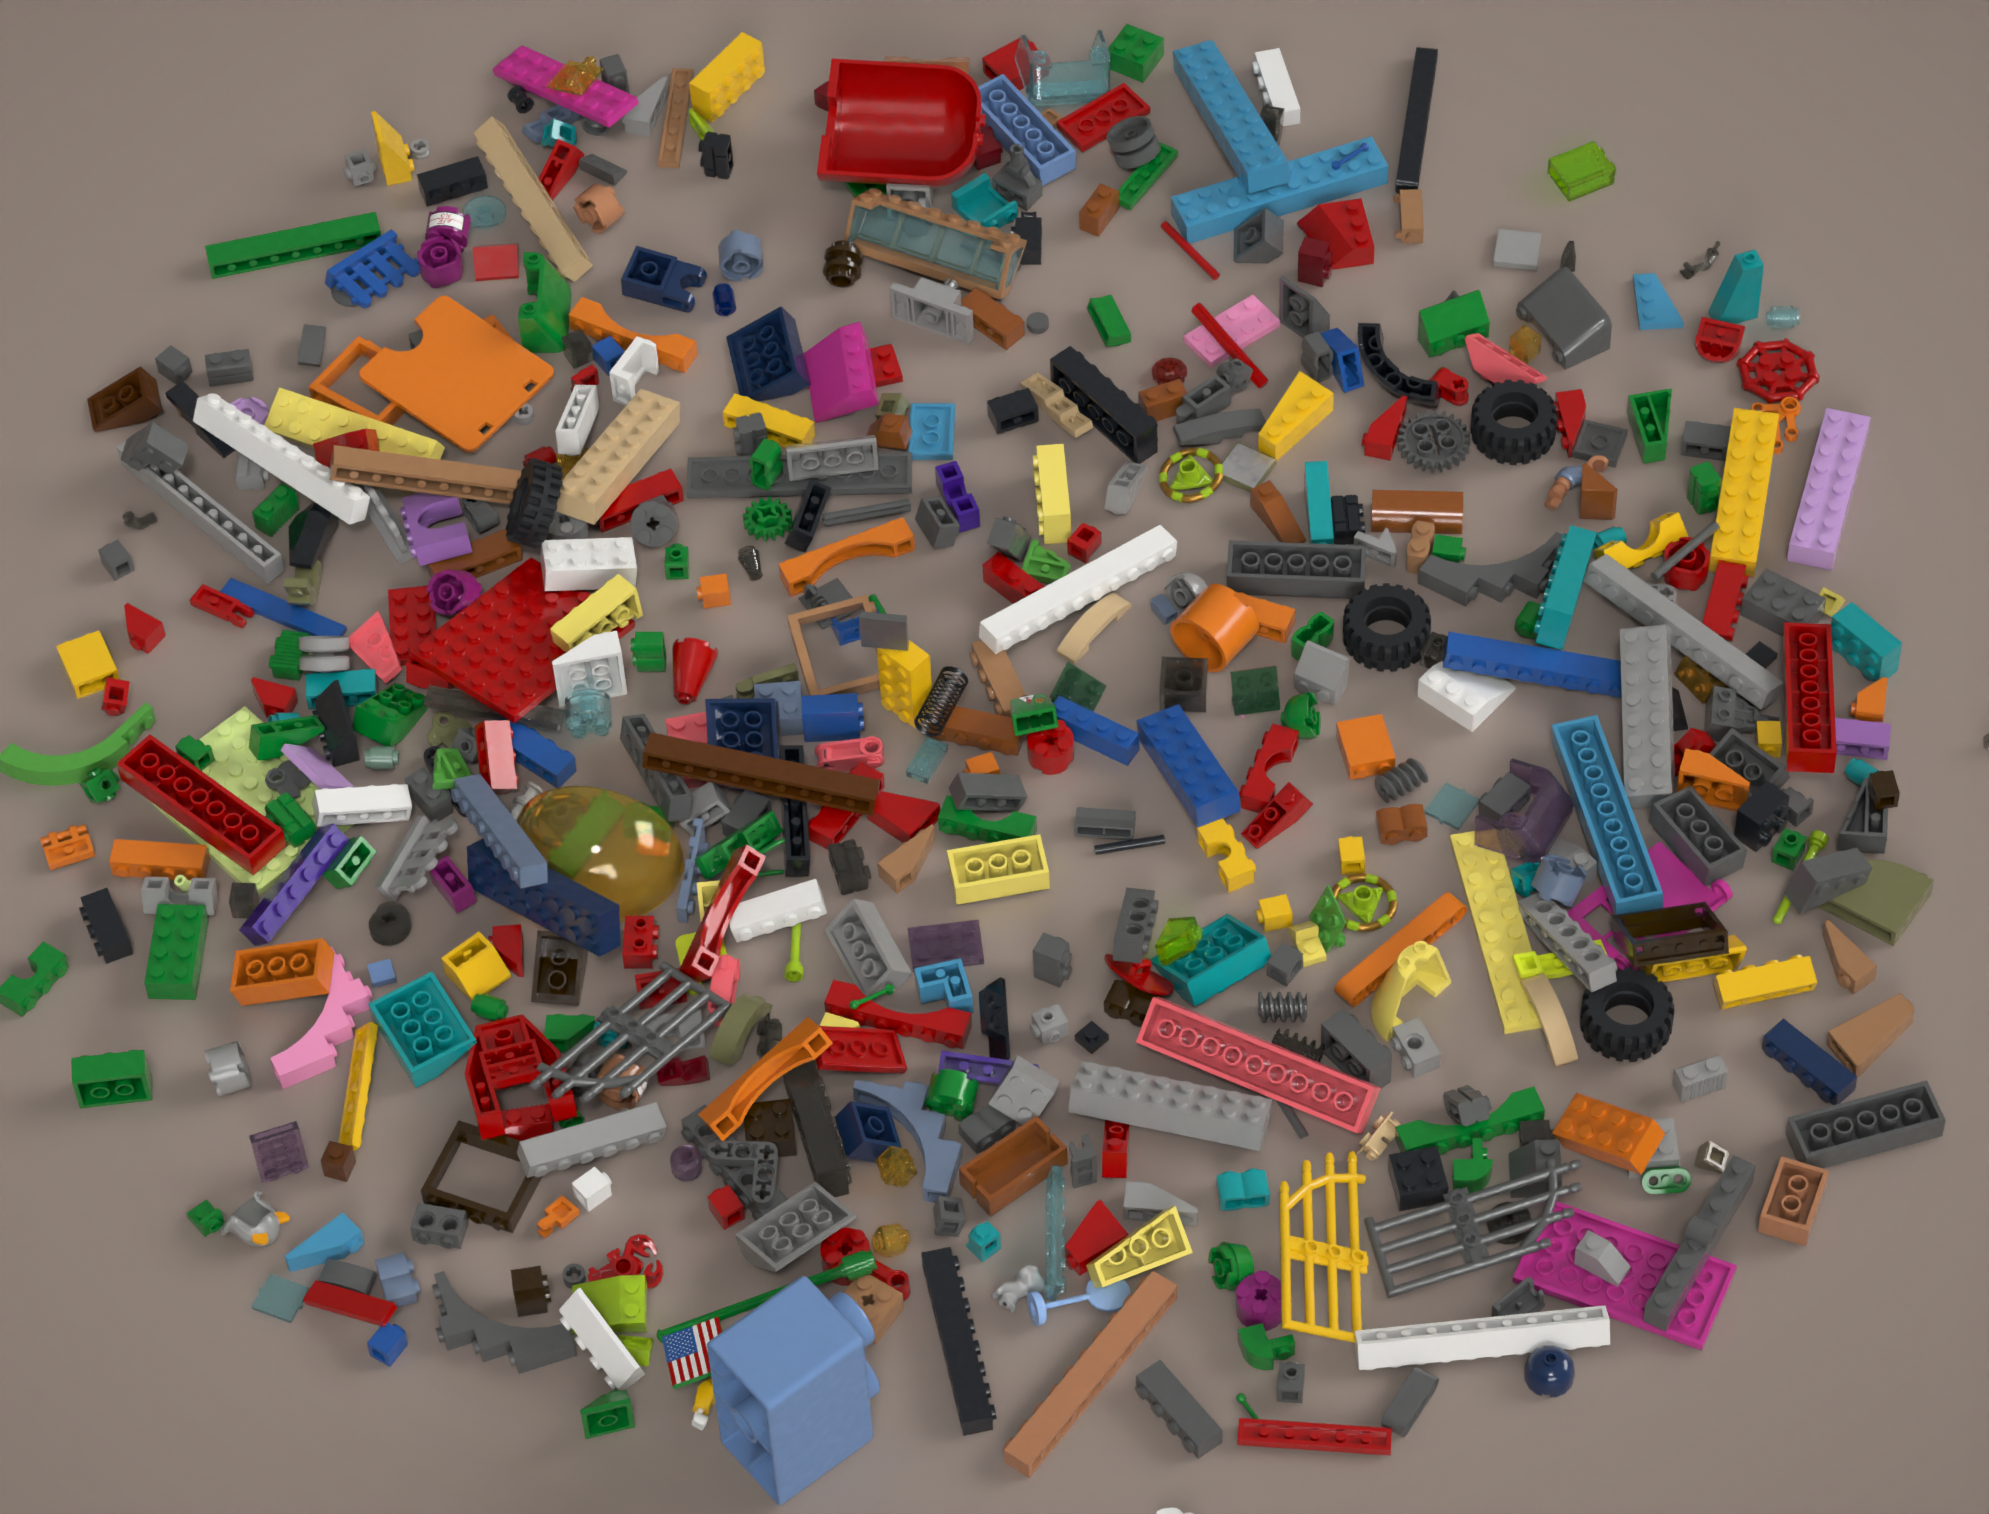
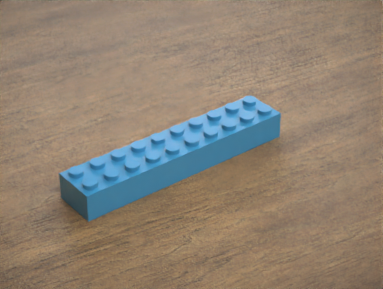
M1204 41L1196 45L1174 50V72L1248 193L1290 182L1288 160L1214 41Z
M1370 136L1288 161L1290 182L1249 194L1240 178L1235 177L1172 196L1171 215L1183 238L1191 244L1233 231L1234 228L1265 208L1279 217L1387 184L1388 164L1374 139ZM1362 143L1369 145L1367 151H1362L1340 165V169L1334 170L1332 168L1333 161H1340L1359 149Z
M1594 715L1553 724L1552 745L1591 853L1598 862L1597 869L1614 915L1663 908V891L1598 716Z

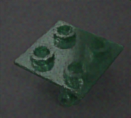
M1067 662L1050 695V698H1052L1051 702L1054 703L1058 696H1061L1094 712L1106 685L1070 662Z
M1277 666L1230 672L1233 695L1231 701L1232 706H1234L1235 716L1281 710Z

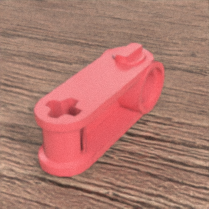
M875 736L822 743L814 749V753L818 758L816 767L839 772H847L852 768L855 769L859 762L875 769L880 767L885 759L883 743Z
M721 955L711 979L710 990L731 1004L735 1002L737 983L740 977L739 958ZM708 1000V1011L711 1014L718 1006ZM725 1014L714 1023L715 1026H720Z

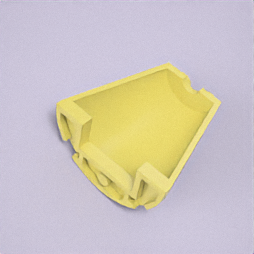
M1417 941L1414 945L1408 946L1400 953L1373 996L1371 1003L1372 1023L1378 1034L1386 1042L1392 1038L1393 1027L1403 1024V1021L1397 1018L1396 1014L1401 998L1418 984L1436 998L1451 984V978L1439 950L1424 941Z

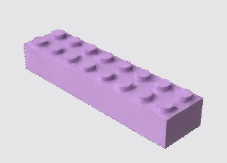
M1826 408L1791 535L1787 561L1832 570L1866 445L1871 417Z

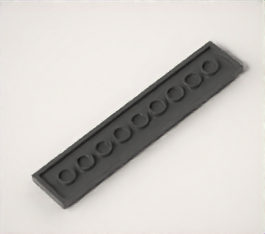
M912 452L877 453L879 470L789 481L786 455H781L783 471L768 491L754 486L751 481L752 470L749 465L751 456L689 457L686 493L687 498L803 495L811 479L831 487L829 495L912 493Z

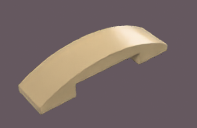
M1115 593L1105 596L1086 611L1075 623L1059 645L1057 654L1075 664L1089 650L1090 642L1113 619L1118 621L1132 607V604Z
M1543 973L1521 980L1529 1003L1532 1002L1547 1039V1049L1554 1066L1559 1067L1578 1061L1577 1051L1568 1022L1546 975Z

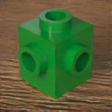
M97 767L87 774L88 778L79 783L91 803H99L102 800L106 802L115 797V792L120 789L117 783L119 782L118 776L109 768L100 769Z

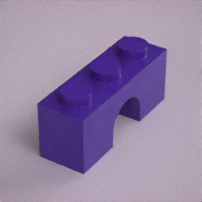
M957 461L936 466V485L943 500L960 525L959 533L980 527L978 505L972 493L967 494L964 476Z

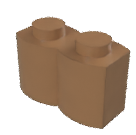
M1419 520L1414 523L1411 540L1408 542L1406 551L1407 572L1419 574V569L1431 555L1434 545V523Z

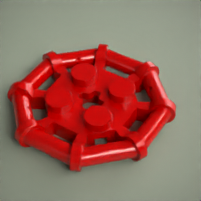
M1787 338L1780 341L1754 342L1753 347L1742 358H1739L1736 364L1740 370L1742 388L1763 398L1768 404L1780 402L1785 397H1794L1801 401L1812 386L1819 383L1820 380L1813 352L1802 349ZM1779 349H1781V352H1777V353H1767V352H1766V351H1769V350H1779ZM1793 354H1795L1796 356H1798V357H1800V358L1795 359ZM1757 355L1759 356L1757 363L1751 362ZM1806 365L1808 373H1802L1800 367ZM1779 370L1782 371V373L1780 375H1777V372L1773 371ZM1749 372H1754L1756 378L1752 379ZM1797 382H1803L1799 388L1795 386ZM1763 385L1768 387V391L1761 387H1763Z

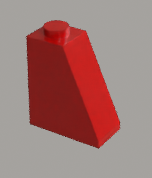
M881 791L878 794L873 816L867 815V818L870 822L903 843L915 837L920 830L926 829L931 824L934 826L938 822L940 804Z
M1101 1199L1096 1201L1065 1245L1064 1261L1070 1270L1074 1269L1079 1276L1088 1272L1086 1267L1088 1263L1128 1236L1126 1230Z

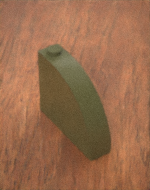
M1867 860L1872 866V870L1864 885L1817 907L1894 946L1931 895L1934 880L1924 873H1919L1895 862Z

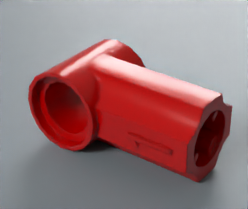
M875 1260L878 1269L872 1270L870 1275L903 1293V1301L908 1299L911 1290L907 1273L902 1270H893Z

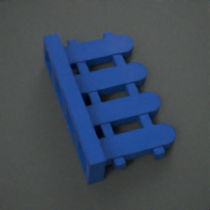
M391 229L329 268L326 273L325 284L330 289L335 287L338 291L343 290L351 297L353 305L358 304L362 308H368L371 305V294L383 298L387 295V284L390 283L394 287H401L403 285L404 273L410 277L418 276L420 271L418 259H412L403 251L404 246L401 243L399 245L396 244L397 234ZM392 259L400 268L396 270L387 260ZM373 269H375V270H376L380 275H382L384 278L380 280V279H379L373 272H371V271H372ZM359 279L367 289L363 290L355 281Z

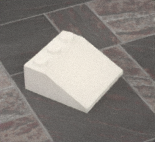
M617 631L593 635L552 661L559 707L628 694Z
M1443 661L1433 665L1418 680V697L1471 732L1516 690L1514 685L1503 678L1444 668Z

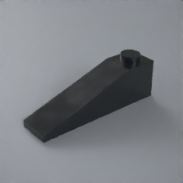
M313 502L296 515L289 525V566L312 569L339 527V518L316 502Z

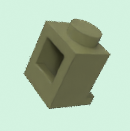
M882 393L875 416L879 419L885 413L905 415L906 409L910 408V404L902 393Z

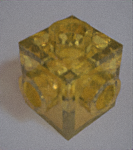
M890 1146L875 1160L881 1174V1179L885 1184L902 1188L917 1174L914 1160L907 1149Z

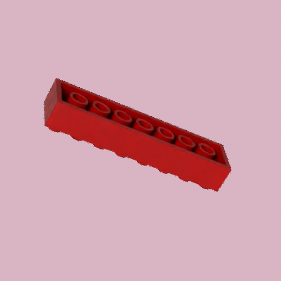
M1784 622L1782 658L1786 771L1834 773L1837 749L1831 624Z
M151 734L117 762L120 778L123 782L253 876L287 846L283 829Z

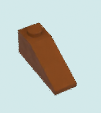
M1270 480L1250 489V507L1279 542H1306V538L1283 496Z

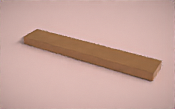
M672 68L658 156L659 168H680L691 97L689 82L694 77L693 69Z

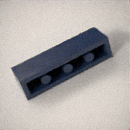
M1784 1018L1764 1035L1762 1049L1765 1054L1778 1061L1787 1072L1797 1076L1806 1087L1812 1088L1825 1102H1829L1832 1105L1840 1104L1855 1091L1857 1076Z

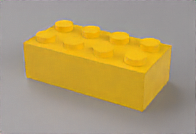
M741 32L689 82L692 109L712 123L718 117H721L731 104H734L745 91L750 89L751 85L758 78L763 76L765 66L762 42Z
M910 640L908 651L877 648L881 704L886 710H891L898 715L902 722L909 723L915 728L914 720L932 688L930 655Z

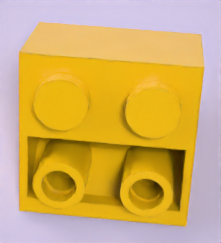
M477 932L441 958L444 974L471 1002L477 993L488 994L511 977L509 970L495 947L480 932Z

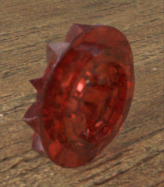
M1177 358L1160 359L1152 368L1153 380H1156L1159 385L1177 379L1184 383L1187 376V367L1184 362ZM1171 371H1174V375L1169 374L1168 376H1166V372L1170 373Z

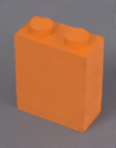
M1382 714L1336 722V737L1349 780L1363 779L1379 774L1383 775L1384 772L1390 771L1395 767L1396 757Z

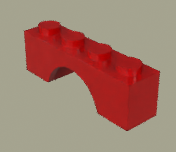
M1272 723L1269 732L1265 731L1262 739L1263 746L1261 749H1257L1254 757V767H1249L1247 783L1246 785L1242 784L1239 790L1242 809L1260 813L1276 796V784L1266 774L1273 766L1292 761L1299 745L1298 730Z

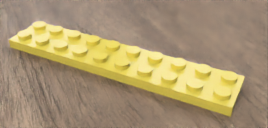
M1497 828L1450 835L1451 847L1504 1034L1542 1028L1532 1002L1529 1003L1521 984V980L1525 978L1520 977L1512 959L1514 954L1531 952L1532 949L1522 915L1519 911V904Z

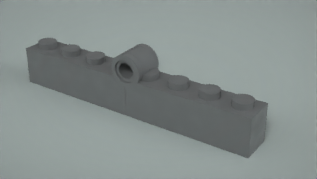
M1734 1155L1732 1156L1698 1216L1694 1215L1690 1220L1683 1242L1647 1301L1644 1310V1322L1665 1332L1667 1331L1752 1185L1756 1165Z

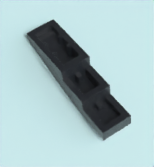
M184 381L165 392L166 398L180 410L181 416L195 428L196 434L222 458L236 451V449L193 422L199 396Z

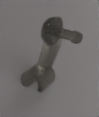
M1716 241L1713 248L1707 249L1702 263L1691 266L1689 262H1684L1683 266L1685 269L1679 271L1682 276L1688 280L1696 273L1709 269L1719 256L1717 249L1720 246V242Z

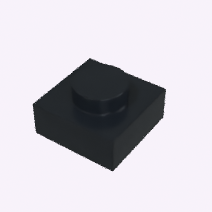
M1091 1021L1075 1034V1041L1089 1053L1093 1054L1109 1041V1034Z

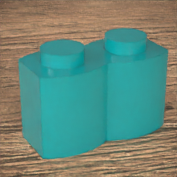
M1251 1168L1243 1173L1225 1171L1216 1176L1220 1210L1234 1211L1242 1208H1259L1269 1205L1270 1193L1265 1170Z

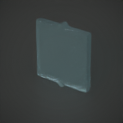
M1445 783L1425 810V814L1439 820L1440 824L1445 823L1459 830L1477 806L1479 799L1466 793L1464 789L1460 790Z
M270 1274L263 1288L259 1289V1295L254 1301L252 1309L291 1323L298 1310L303 1308V1298L309 1288Z

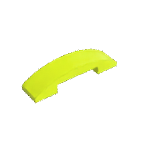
M1601 939L1594 940V942L1597 945H1600L1603 948L1605 954L1607 955ZM1535 951L1512 956L1521 978L1526 979L1543 973L1547 979L1574 975L1554 953L1537 955Z

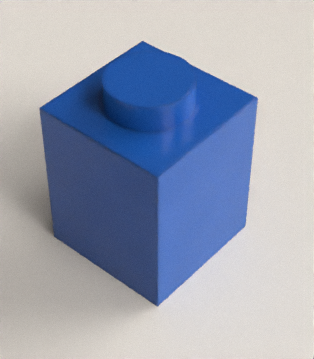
M611 336L598 341L592 346L594 361L610 376L609 372L625 351Z
M389 1323L385 1327L380 1326L367 1342L370 1356L391 1367L408 1345L403 1328L397 1324L391 1325Z

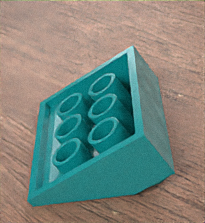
M1227 913L1150 960L1157 971L1174 985V990L1182 999L1193 1006L1203 1004L1213 995L1223 992L1235 982L1243 980L1255 970L1263 968L1272 955L1264 935Z
M433 971L368 1003L372 1020L378 1025L380 1033L415 1088L437 1078L477 1043L474 1035Z

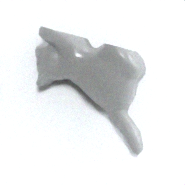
M1027 1264L1014 1276L1013 1281L1008 1280L991 1296L993 1299L998 1298V1304L1013 1313L1016 1309L1017 1301L1020 1298L1027 1297L1029 1292L1065 1294L1066 1291L1059 1286H1047L1044 1278L1039 1273L1038 1267L1033 1264Z

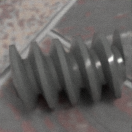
M1409 758L1406 762L1400 763L1398 767H1393L1390 771L1384 772L1383 775L1377 776L1375 778V788L1380 797L1388 803L1389 796L1392 800H1397V793L1400 796H1404L1406 794L1405 789L1411 792L1413 785L1420 787V780L1423 783H1427L1428 776L1420 762Z
M1258 992V1015H1261L1263 1022H1267L1269 1015H1271L1273 1022L1277 1021L1279 1015L1283 1022H1286L1288 1015H1290L1292 1022H1296L1298 1015H1300L1302 1022H1305L1307 1018V993L1305 998H1302L1301 993L1297 992L1295 999H1293L1291 992H1287L1285 999H1283L1281 992H1278L1274 999L1272 993L1268 992L1266 999H1264L1262 992Z

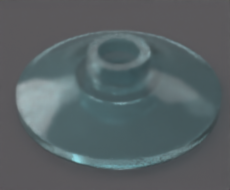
M489 195L477 196L465 204L463 215L469 214L471 226L491 228L504 220L506 206L497 197Z

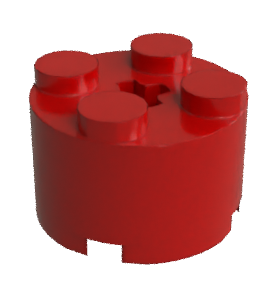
M1681 537L1679 541H1671L1665 548L1663 563L1692 540L1693 537ZM1702 542L1663 575L1665 583L1678 589L1697 591L1708 577L1710 564L1709 549L1707 550Z
M1057 720V728L1029 733L1027 736L1028 761L1035 770L1037 768L1043 774L1055 775L1062 773L1068 769V765L1074 760V736L1063 720Z
M841 1228L823 1240L820 1246L823 1272L838 1267L840 1263H843L842 1257L861 1250L869 1251L870 1244L865 1233L860 1229ZM843 1276L832 1280L833 1283L841 1286H849L852 1283L848 1277L843 1278Z

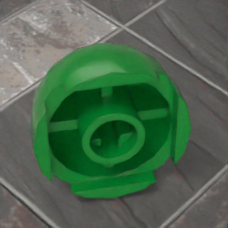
M1306 692L1291 697L1285 705L1284 712H1281L1282 725L1298 730L1299 739L1317 738L1316 735L1320 734L1321 716L1320 711L1316 712L1314 705L1318 704L1315 694L1313 692Z

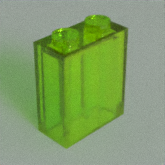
M1594 141L1548 159V175L1569 202L1614 184L1616 167L1613 162L1607 159L1604 150L1599 148Z

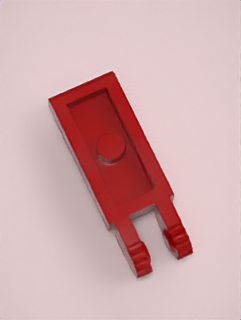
M204 584L200 586L189 600L190 605L227 622L230 621L239 628H244L247 622L243 617L235 614L237 611L247 618H252L255 613L251 607L241 603L240 600Z

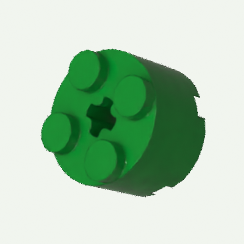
M943 1069L937 1075L934 1072L931 1075L925 1104L930 1111L933 1110L940 1114H945V1116H952L955 1120L961 1122L973 1114L979 1083L974 1078L972 1082L967 1079L966 1073L957 1070Z

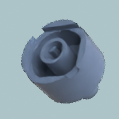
M734 230L719 243V266L725 278L732 281H742V278L749 277V280L762 272L763 255L760 238L743 233L740 230Z
M1547 854L1546 857H1542L1531 885L1539 891L1538 896L1546 901L1554 899L1571 907L1576 901L1586 879V871L1578 864L1576 868L1569 865L1571 860L1565 857Z

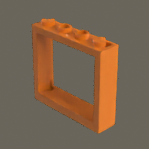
M360 336L309 386L312 399L390 425H394L406 412L391 402L379 415H376L329 389L361 355L372 359L382 350L372 341Z

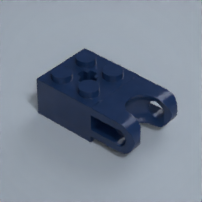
M636 246L621 278L622 295L689 313L695 306V299L693 294L684 290V288L703 286L707 279V273L704 268L679 261L675 256Z

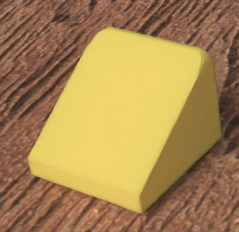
M1824 587L1819 595L1826 598L1824 614L1832 618L1844 604L1845 599Z

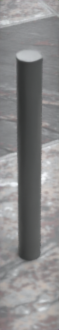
M1713 521L1651 573L1652 578L1658 580L1717 531L1719 529L1718 523Z

